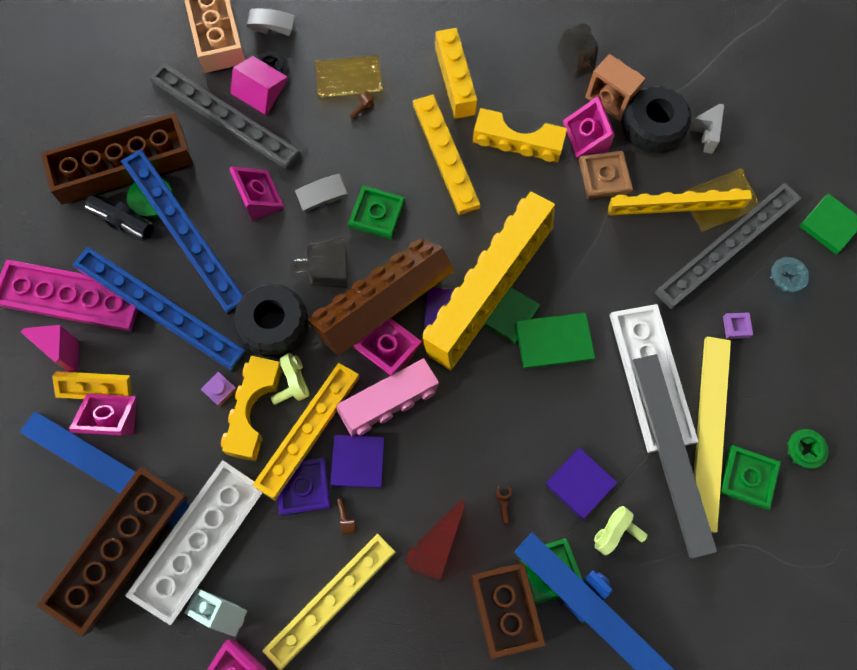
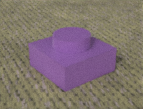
M726 313L723 316L726 339L750 338L753 336L750 313Z
M219 372L201 388L219 407L237 391Z

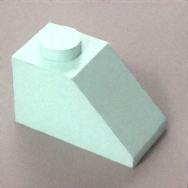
M196 588L185 614L211 629L236 637L239 628L244 622L247 610Z

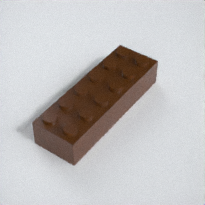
M176 113L42 152L41 157L50 192L63 205L88 197L90 194H98L134 183L135 181L121 160L142 149L158 174L194 164L183 128Z
M422 238L411 242L409 248L402 253L393 255L388 263L375 268L367 278L355 282L346 293L337 295L328 306L316 310L308 321L321 341L339 356L455 270L442 247Z
M140 466L36 606L81 637L91 633L188 496L147 468Z

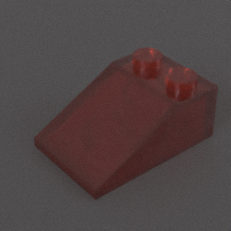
M461 499L418 542L416 548L411 547L406 560V564L410 565L409 571L411 573L437 582L440 581L466 503L465 500Z

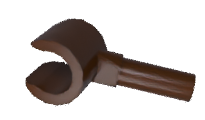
M364 91L360 95L359 99L362 103L349 115L352 119L365 108L369 109L374 106L373 96L369 91Z
M499 486L496 490V499L501 502L503 523H510L508 501L512 492L510 486H507V496L500 495Z
M343 498L337 500L340 512L341 531L344 534H355V519H347Z

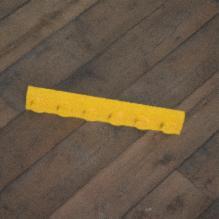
M434 95L413 100V107L458 215L480 209V202Z
M732 189L725 192L710 190L706 193L688 191L683 194L666 192L660 195L640 194L634 197L618 195L611 198L608 213L610 216L745 208L751 201L752 196L751 190L742 191V189Z
M340 363L336 365L253 483L255 489L273 500L278 498L337 412V404L345 400L358 381V373Z

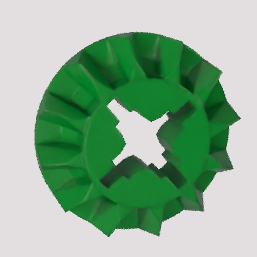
M810 429L798 430L791 435L786 443L789 449L787 454L791 455L793 463L799 464L802 468L814 469L824 464L827 460L828 445L825 439L816 431ZM812 443L809 450L810 453L802 455L804 450L802 445L805 446Z

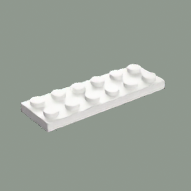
M658 305L611 312V323L647 452L651 453L658 450L631 361L657 354L684 444L687 446L698 443Z
M222 460L128 591L126 597L171 625L261 496L262 492L253 487L254 481Z

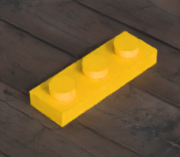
M56 371L52 376L56 398L84 399L87 393L132 396L130 375Z

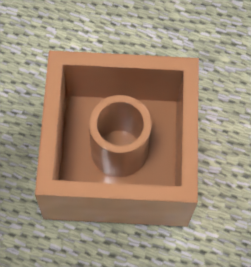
M609 54L593 71L585 97L592 101L599 96L605 111L621 121L626 107L641 90L646 78L625 65L620 59Z

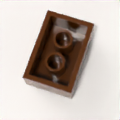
M524 562L470 576L489 658L494 659L545 646Z

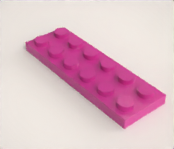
M7 259L0 274V307L132 332L138 309L85 274Z

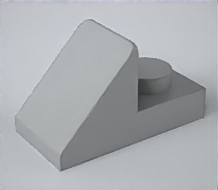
M719 104L697 116L689 128L691 131L703 133L702 143H705L703 151L705 153L712 154L719 144L724 104Z

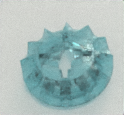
M783 257L777 260L770 269L772 271L770 278L774 280L775 286L783 289V292L791 291L794 293L802 290L809 280V272L806 266L796 258ZM788 271L790 275L793 274L796 276H794L790 280L789 277H784L782 275H784Z

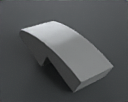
M250 9L246 27L267 34L268 29L290 36L294 15L272 9Z
M341 174L325 177L295 190L304 212H308L324 203L331 204L349 195Z

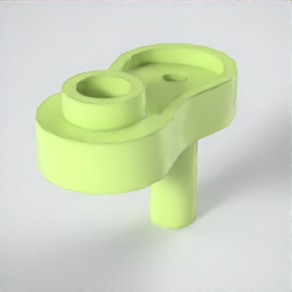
M291 353L282 356L280 364L287 378L289 388L271 396L274 405L293 396L298 401L309 397V390L300 370L303 368L300 359Z
M622 506L611 515L606 527L596 534L594 538L595 548L603 555H608L616 548L625 530L640 542L646 540L647 534L632 523L633 513Z

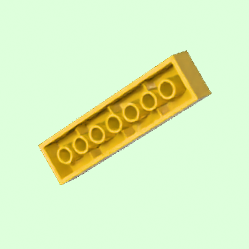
M530 192L526 198L520 200L517 205V211L513 216H508L503 230L494 235L487 251L484 250L480 254L478 264L474 269L471 268L466 273L461 287L454 289L447 306L443 305L440 308L433 325L429 324L424 330L423 341L427 357L450 371L454 368L496 306L552 231L555 213L554 203L533 192Z

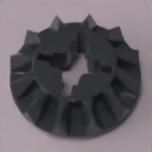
M268 51L257 57V59L271 67L274 65L275 69L284 75L288 71L286 58L278 52Z

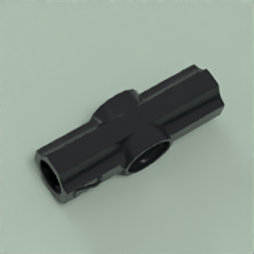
M97 193L90 194L86 199V211L104 220L106 224L116 231H125L142 241L150 239L153 235L155 227L153 222L136 214L124 203L119 201L115 203Z

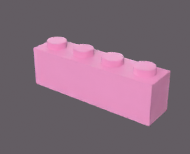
M423 358L337 404V412L351 437L357 433L361 436L372 429L371 426L377 422L383 424L392 419L393 414L399 410L405 412L415 405L414 402L419 399L427 400L434 396L439 382Z

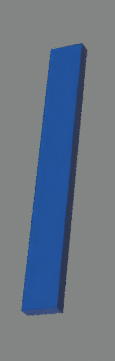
M142 149L121 160L126 170L225 312L229 314L235 310L238 302L243 298V294Z
M87 247L72 264L74 268L228 370L233 371L246 354V350L90 247Z
M36 411L20 430V433L118 493H121L136 473ZM184 502L169 524L175 527L190 504Z
M531 533L514 551L530 569L635 670H674L534 533Z

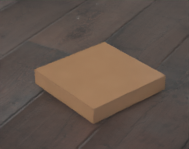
M623 151L579 157L588 199L632 193L633 187Z

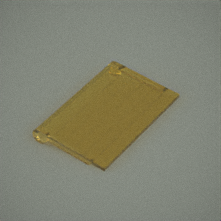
M378 55L315 61L318 98L360 94L364 91H383Z
M742 168L681 192L683 194L688 191L706 193L710 190H718L719 192L732 189L751 190L752 199L745 208L690 211L702 232L746 215L760 204L756 194L744 177L745 173Z

